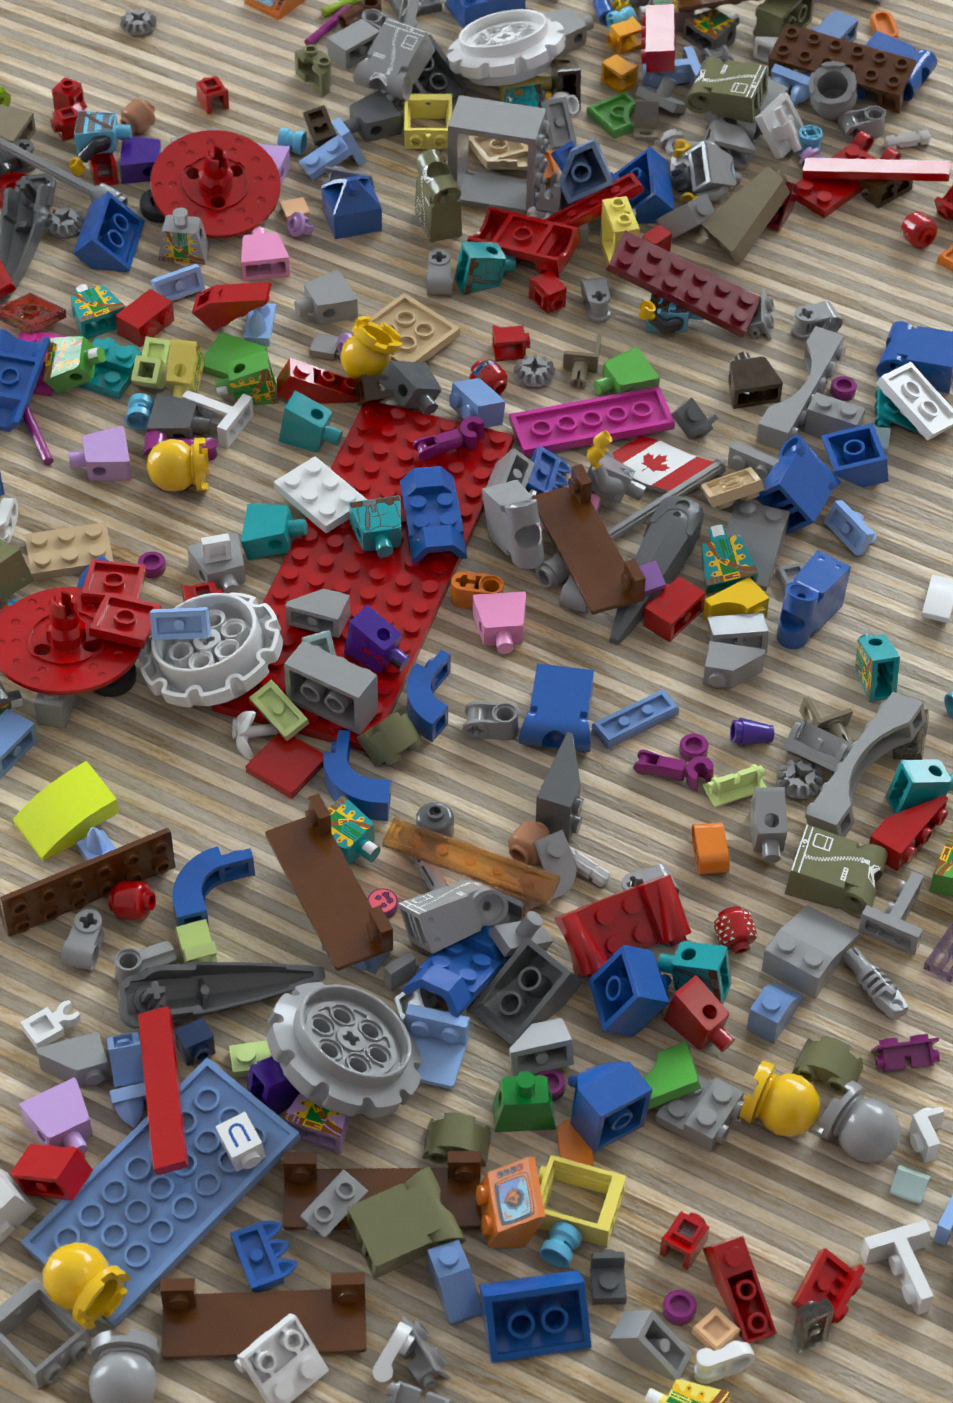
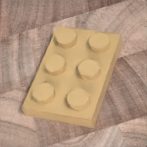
M752 467L700 484L703 494L712 508L718 507V509L732 506L734 504L733 501L740 498L744 500L756 498L759 496L760 491L765 490L761 478Z
M106 522L25 534L30 571L34 581L82 574L90 565L91 559L96 560L101 555L107 560L113 561Z

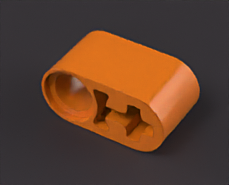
M458 572L451 579V602L454 606L462 609L473 610V595L503 593L504 591L503 580L496 575Z
M723 823L692 824V844L698 875L729 873V852Z

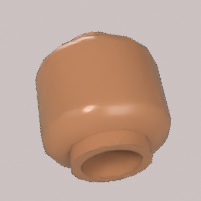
M134 99L122 109L120 122L122 125H131L132 134H143L156 121L155 108L148 100Z
M533 821L521 823L509 837L510 856L521 865H535L539 863L540 859L534 841L550 834L547 826L541 822Z

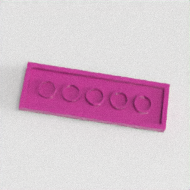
M659 386L509 414V423L521 453L526 457L532 456L534 450L539 445L550 452L593 445L594 437L604 430L608 431L612 441L675 428V420L671 416L670 409Z

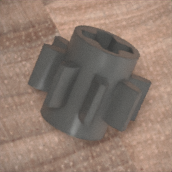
M685 162L676 165L675 169L671 171L672 187L678 192H692L689 165L686 166Z

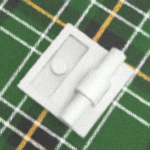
M782 93L755 118L775 159L783 158L791 149L793 152L802 149L798 135L800 128L804 125L788 93Z
M288 1314L269 1331H266L252 1342L247 1349L237 1356L238 1359L234 1362L240 1372L247 1371L266 1403H291L329 1371L297 1316L293 1314Z

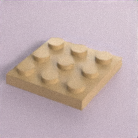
M403 293L374 314L369 321L380 326L382 322H385L400 334L399 342H402V346L398 353L391 355V360L425 362L460 336V328L406 293Z

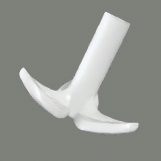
M254 711L242 712L237 719H233L231 730L233 740L236 739L237 749L249 760L254 758L252 750L247 743L250 737L269 736L278 733L271 724L251 726L256 715Z

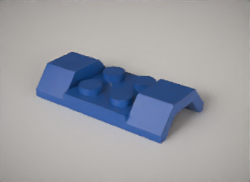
M0 329V430L10 432L20 425L24 411L29 406L42 371L43 360L51 341L50 337H44L38 342L17 339L8 331Z
M441 466L413 468L400 480L412 563H418L428 553L452 551L459 558L467 559L454 476Z
M485 925L481 927V931L431 954L419 967L418 973L403 987L402 992L408 995L422 987L444 998L451 1015L458 1018L493 980L511 956L504 957L488 934L492 927Z

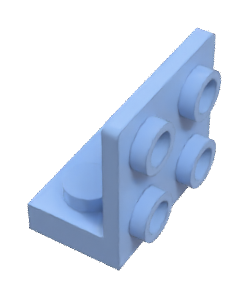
M408 1004L405 1013V1027L409 1036L414 1039L420 1053L422 1063L417 1069L421 1074L420 1082L453 1089L469 1041L470 1017L460 1015L456 1018L448 1012Z

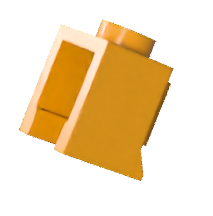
M633 16L629 20L610 25V33L606 35L607 44L618 55L642 48L641 41L635 36V34L642 33V26Z
M617 54L602 62L601 82L618 93L627 91L637 85L638 65L629 63Z

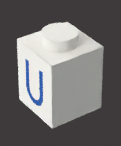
M246 1112L215 1126L219 1139L236 1172L242 1169L253 1168L262 1159L266 1158L263 1144Z

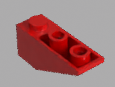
M270 282L214 285L196 295L192 314L212 331L222 326L225 327L231 321L244 317L250 311L266 305L270 298L269 294L272 284Z
M289 358L276 378L277 397L290 400L293 393L297 391L319 404L358 402L354 379Z
M944 795L886 817L871 835L869 844L881 846L888 852L887 866L898 871L904 863L909 864L913 860L917 847L920 844L925 845L932 835V829L936 825L941 826L947 818L948 811L946 806L948 797Z
M744 1236L733 1237L702 1248L713 1281L735 1325L740 1329L743 1341L750 1344L777 1334Z

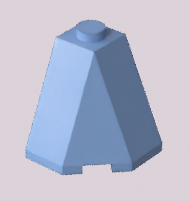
M594 139L571 149L558 181L568 204L614 184L606 158L599 143Z

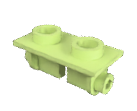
M753 764L750 768L738 771L736 774L732 773L719 778H711V782L702 784V787L716 808L752 796L755 788L766 787L761 778L765 776V771L761 765Z

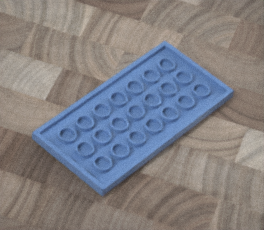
M208 1058L180 1084L189 1167L156 1175L153 1170L149 1120L147 1116L93 1169L73 1201L62 1200L20 1241L23 1248L44 1266L48 1257L60 1246L71 1243H87L101 1252L108 1261L109 1267L118 1266L131 1277L130 1281L125 1282L123 1286L128 1291L126 1297L110 1318L107 1319L103 1315L101 1316L114 1329L160 1283L161 1279H164L283 1157V1152H288L301 1139L298 1131ZM246 1112L263 1144L266 1158L262 1159L253 1168L242 1169L236 1172L219 1139L215 1126Z

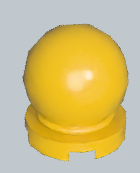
M360 316L356 319L352 328L354 335L350 336L343 344L340 354L342 369L349 378L355 380L364 374H367V377L381 375L391 360V355L398 353L402 346V342H399L401 336L385 322H382L380 326L369 322L371 319L369 316Z
M194 438V444L191 446L182 440L176 439L161 441L154 446L148 455L146 465L148 475L153 483L162 490L170 492L186 490L192 484L196 485L197 491H208L209 483H204L206 475H209L208 448H202L206 444V438Z
M763 1060L753 1078L757 1081L753 1096L746 1094L739 1117L750 1124L753 1123L755 1118L760 1117L765 1128L776 1135L794 1137L805 1134L814 1126L819 1118V1094L814 1086L803 1076L792 1073L777 1075L775 1072L776 1064Z
M71 1243L60 1246L48 1257L43 1269V1287L50 1299L61 1308L72 1310V1318L85 1330L96 1328L94 1322L102 1315L107 1319L112 1316L126 1297L128 1291L123 1286L131 1278L120 1267H109L108 1261L101 1252L87 1243Z

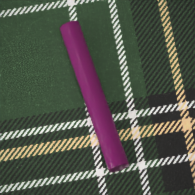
M349 5L343 6L304 41L305 45H314L339 23L338 14L351 9Z
M28 406L24 411L23 419L43 464L46 466L51 465L54 460Z

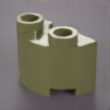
M306 45L304 49L295 51L296 75L304 82H313V90L321 97L327 95L332 84L331 59L329 56L318 50L315 45Z
M403 707L357 737V740L375 767L384 762L388 767L402 758L400 752L406 748L410 752L423 743L421 735Z
M822 1036L820 1041H812L809 1038L803 1046L792 1074L801 1075L809 1082H813L815 1079L823 1080L832 1092L846 1094L848 1091L844 1086L850 1081H858L863 1069L862 1058L856 1059L849 1052L851 1046L839 1039Z
M448 1112L444 1114V1119L435 1120L432 1118L427 1129L422 1159H429L435 1163H444L447 1161L448 1151H481V1166L486 1167L492 1135L490 1127L488 1125L482 1127L476 1124L474 1116L463 1113Z

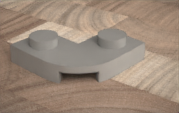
M563 830L534 841L544 870L518 881L530 909L565 894L575 881L576 862Z

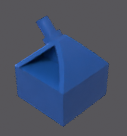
M358 175L333 180L322 185V209L335 240L382 231V207L369 177Z
M623 945L588 980L603 1032L634 1037L670 1003L668 986L671 984L672 979L667 974L661 975L656 958L651 950Z
M630 1062L597 1065L577 1075H571L568 1078L569 1086L575 1088L570 1124L593 1150V1153L644 1126L653 1089Z

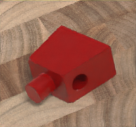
M696 975L674 993L663 1020L693 1046L701 1050L712 1042L721 1052H724L735 1041V1038L724 1029L729 1012Z

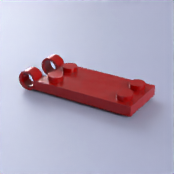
M860 131L851 144L831 158L876 159L866 153L872 147L874 138L866 132ZM889 147L883 152L880 159L901 160V153ZM802 178L795 183L800 187L796 201L823 218L829 216L865 189L859 185V180Z

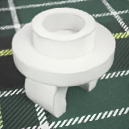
M671 129L663 133L660 142L661 145H666L665 151L668 155L672 154V145H674L675 141L683 138L682 131Z

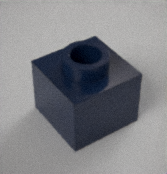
M204 1018L174 1030L176 1046L186 1066L195 1062H202L211 1055L216 1054L214 1036Z

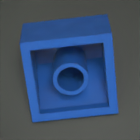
M873 423L821 435L836 476L862 488L889 482L887 458Z

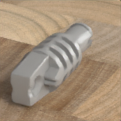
M854 947L853 950L849 949L844 953L842 957L843 962L855 973L857 984L878 1008L892 1020L907 1013L908 1004L897 987L887 978L879 966L869 963L857 947Z

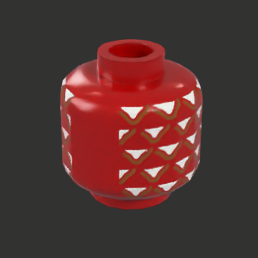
M740 906L729 907L718 913V918L714 921V929L719 945L726 946L728 950H732L733 954L748 951L751 948L750 944L757 938V931L751 913L742 910Z

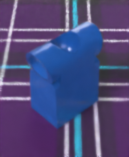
M876 31L865 45L917 61L915 69L905 87L903 101L913 99L919 91L921 84L937 66V58L931 51L915 50L914 46L880 31Z
M903 321L893 323L886 340V348L882 352L876 368L878 377L881 378V376L911 362L937 391L949 394L953 384V331L918 326L915 329L912 325Z
M800 435L792 436L783 445L779 453V462L774 465L763 482L765 490L760 491L759 496L756 497L762 505L790 511L788 534L814 523L832 493L831 491L841 484L836 475Z
M817 550L794 577V581L787 584L777 629V640L783 647L798 649L806 645L811 633H816L843 606L851 566Z
M537 663L530 711L522 724L519 744L560 748L567 732L573 733L575 751L590 752L591 742L588 720L593 694L594 670Z

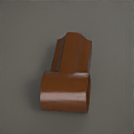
M361 0V4L338 14V22L341 28L344 29L362 19V13L367 9H376L382 13L381 0Z

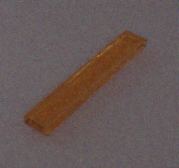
M395 817L382 841L384 848L546 906L550 905L560 882V876Z

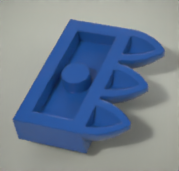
M539 445L534 450L531 461L535 464L525 489L528 492L533 489L536 491V494L559 489L557 486H567L568 482L562 474L571 473L569 465L563 459Z
M262 1221L230 1232L232 1244L251 1292H261L284 1284V1278L289 1276L298 1264L297 1261L292 1259H277L290 1246V1243L285 1240H270L280 1231L282 1223Z

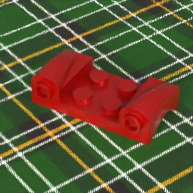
M490 206L487 208L480 230L475 235H469L467 238L468 242L497 243L504 255L535 262L539 275L551 270L557 278L567 266L580 243L578 227Z
M671 875L659 876L554 918L568 945L574 975H587L588 979L623 945L646 949L659 943L669 942L670 947L687 941L686 935L692 933Z

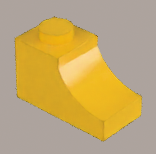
M748 577L706 598L703 619L707 622L708 617L750 613H763L765 618L768 612L770 597Z

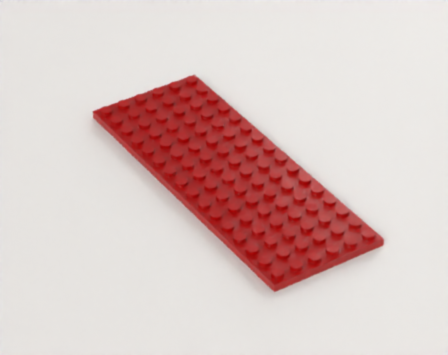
M380 402L363 404L330 469L367 500L400 495L401 545L394 547L393 553L390 556L379 557L376 550H362L349 519L328 533H325L306 517L307 535L296 536L263 601L274 611L281 627L279 632L283 639V646L280 656L275 663L268 665L269 674L260 683L236 699L212 705V711L236 718L242 712L254 711L256 715L253 722L263 725L271 724L252 704L249 697L270 680L286 695L284 663L302 643V637L318 633L287 625L285 605L290 600L321 589H327L350 595L351 614L340 637L332 636L336 656L343 657L348 662L361 668L369 669L377 675L378 712L361 734L392 714L451 584V579L461 561V558L452 551L428 553L418 563H412L400 480L413 468L441 466L454 476L464 531V541L467 548L484 510L482 489L487 487L495 463L510 452L514 444V435L484 428V438L477 439V449H468L462 445L460 448L422 461L418 458V451L413 448L414 441L418 438L435 436L454 429L460 432L461 422ZM366 605L370 606L401 633L399 650L410 657L407 665L401 671L389 664L382 672L378 673L344 653L349 622ZM295 705L309 722L297 734L332 743V741L337 742L338 730L350 731ZM350 731L351 748L364 751L357 740V737L360 735Z

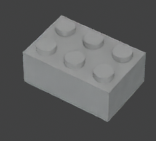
M304 641L284 663L286 696L293 704L359 735L377 714V675L369 669L361 668L348 662L343 657H337L324 651L319 646H313Z

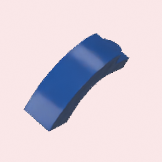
M338 730L337 742L332 741L331 752H324L323 754L324 779L330 796L335 802L342 795L345 796L370 820L388 821L391 802V780L366 778L353 771L349 766L351 751L350 731Z
M213 847L196 855L182 868L175 880L172 895L177 927L206 919L209 928L208 913L204 902L206 896L213 888L222 883L255 875L254 857L251 848L235 850L221 855L219 847Z

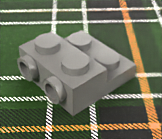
M698 1075L702 1089L664 1103L655 1116V1122L711 1152L717 1142L722 1144L726 1139L731 1121L733 1119L737 1121L740 1118L744 1092L718 1078H715L712 1083Z

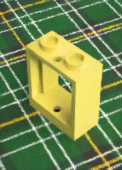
M452 94L410 95V98L405 101L404 149H448V124L452 116ZM411 119H446V128H411Z
M627 196L604 199L602 201L600 247L607 265H609L625 230L639 236L640 228ZM611 273L612 278L618 277Z
M550 1155L547 1167L541 1166L538 1174L546 1216L539 1229L550 1231L553 1223L557 1221L566 1222L581 1232L583 1236L582 1241L607 1248L625 1193L626 1175ZM555 1180L606 1194L597 1224L546 1209Z

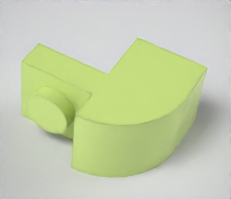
M146 336L142 356L136 355L131 377L134 385L155 389L164 388L171 340Z
M206 919L175 928L184 963L218 962L215 941L211 939Z

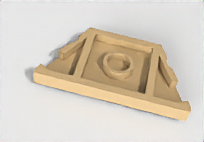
M468 136V146L487 170H527V144Z

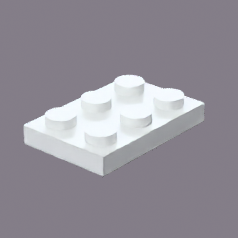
M911 362L881 376L876 382L883 393L891 399L900 409V412L908 418L927 441L953 427V408Z
M316 456L274 481V489L325 533H328L349 519V502L367 500Z

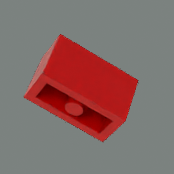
M149 289L115 315L118 335L138 347L143 346L146 336L154 338L155 335L174 321L173 301Z
M678 576L671 584H666V588L662 589L661 593L654 600L650 599L643 609V626L666 641L671 642L703 611L705 592Z
M30 1144L10 1172V1175L25 1195L73 1201L93 1169L85 1160L84 1153L76 1147L67 1148L50 1144Z

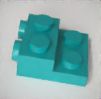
M106 337L104 340L95 338L92 345L96 348L101 347L104 350L105 361L95 364L93 379L78 387L120 400L132 383L131 377L136 355L142 356V352L134 345H128L127 347L119 345L109 337Z

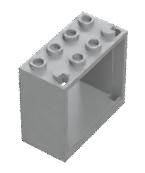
M459 95L448 124V167L461 190L459 198L461 205L487 209L490 206L523 215L527 214L529 207H536L539 191L543 185L546 186L547 178L543 177L548 165V159L544 158V154L547 153L549 139H545V134L549 130V122L546 120V109ZM468 135L528 144L527 179L468 170Z

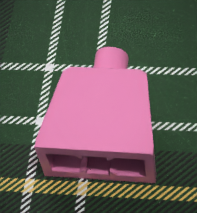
M256 228L252 231L251 235L243 237L241 254L243 281L290 276L289 256L278 233H266L264 228Z
M526 591L473 595V618L483 644L486 646H497V651L501 654L511 653L514 649L513 644H521L523 642Z

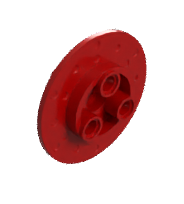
M221 130L194 132L170 143L157 157L150 178L152 197L161 214L166 217L167 215H173V211L176 208H185L188 211V216L199 217L202 220L207 238L234 237L247 233L261 225L274 211L279 200L281 188L278 168L272 157L263 147L245 136Z
M60 587L36 592L17 601L0 616V672L20 687L37 693L75 695L105 687L118 680L131 669L137 661L142 648L89 636V627L101 604L82 603L81 593L83 587Z

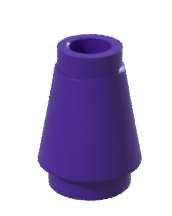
M745 718L733 720L731 723L730 740L732 743H737L738 746L773 742V725Z

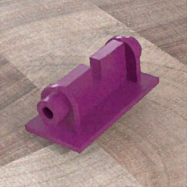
M928 1034L910 1036V1041L898 1043V1038L879 1040V1045L871 1050V1053L879 1052V1057H875L877 1070L882 1069L883 1072L906 1069L905 1057L910 1058L911 1068L934 1066V1062L940 1061V1055L937 1049L933 1050L932 1045L937 1043L939 1038L929 1039Z

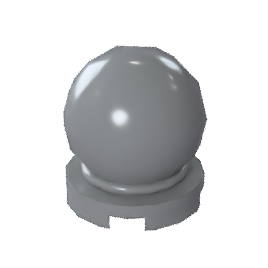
M837 61L825 62L814 73L812 72L809 79L810 101L814 110L822 118L837 120L844 112L852 111L857 99L855 73L847 68L844 63Z
M850 1081L844 1086L848 1092L843 1098L839 1100L834 1097L819 1121V1124L824 1128H820L817 1133L828 1141L838 1137L841 1148L852 1158L863 1162H878L886 1159L896 1149L900 1138L901 1128L898 1116L888 1104L874 1098L864 1099L865 1088L855 1081Z
M129 1329L128 1335L112 1336V1330H107L97 1334L92 1339L91 1359L96 1364L92 1367L89 1377V1390L93 1403H152L157 1390L156 1370L153 1366L159 1362L160 1347L157 1346V1338L155 1336L134 1329Z

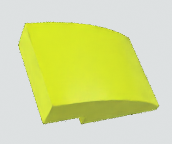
M85 761L57 778L33 797L13 818V823L40 859L45 861L86 838L91 827L119 814L118 803L113 793L90 764Z

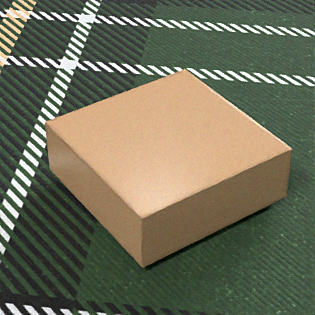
M304 197L280 202V209L286 223L294 212H301L310 219V211Z
M715 1307L692 1328V1334L708 1349L716 1351L724 1348V1346L737 1338L740 1334V1329Z

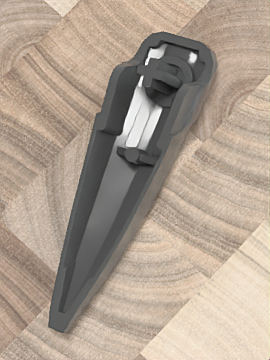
M47 173L22 176L17 181L15 190L6 188L4 191L0 221V258L15 287L22 280L34 257L45 228L50 207L53 205L57 182L52 175ZM12 293L4 296L2 299L10 298Z
M675 495L663 499L645 530L644 539L635 557L638 565L641 566L656 561L665 583L671 584L684 568L685 561L691 555L696 542L700 538L704 519L703 508L697 502L686 497ZM662 590L645 595L644 601L619 607L616 612L609 642L617 645L620 644L644 618L643 609L650 599L654 600Z
M185 962L184 964L157 965L145 968L142 972L128 976L121 981L117 990L120 1020L125 1026L138 1029V1014L169 1006L172 1012L173 1024L184 1019L232 1010L292 992L298 985L324 980L326 978L323 967L254 962Z

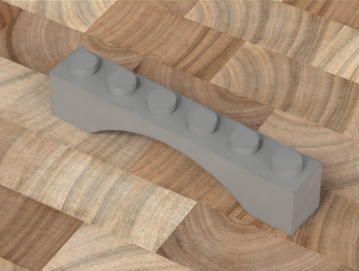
M815 326L806 341L804 362L809 375L807 381L793 396L767 408L758 425L756 442L781 450L789 438L799 435L800 426H805L807 408L816 392L824 393L828 382L827 378L833 377L837 361H842L846 351V347L843 346L844 335Z
M892 692L888 699L881 703L878 713L872 721L866 724L864 732L858 741L853 742L843 762L838 763L831 779L823 784L816 800L808 805L805 812L808 825L842 837L847 835L855 823L852 811L853 797L861 777L885 753L913 741L926 722L923 702Z

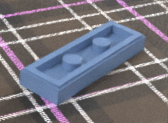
M662 689L593 723L592 731L605 747L609 749L678 715L679 707Z

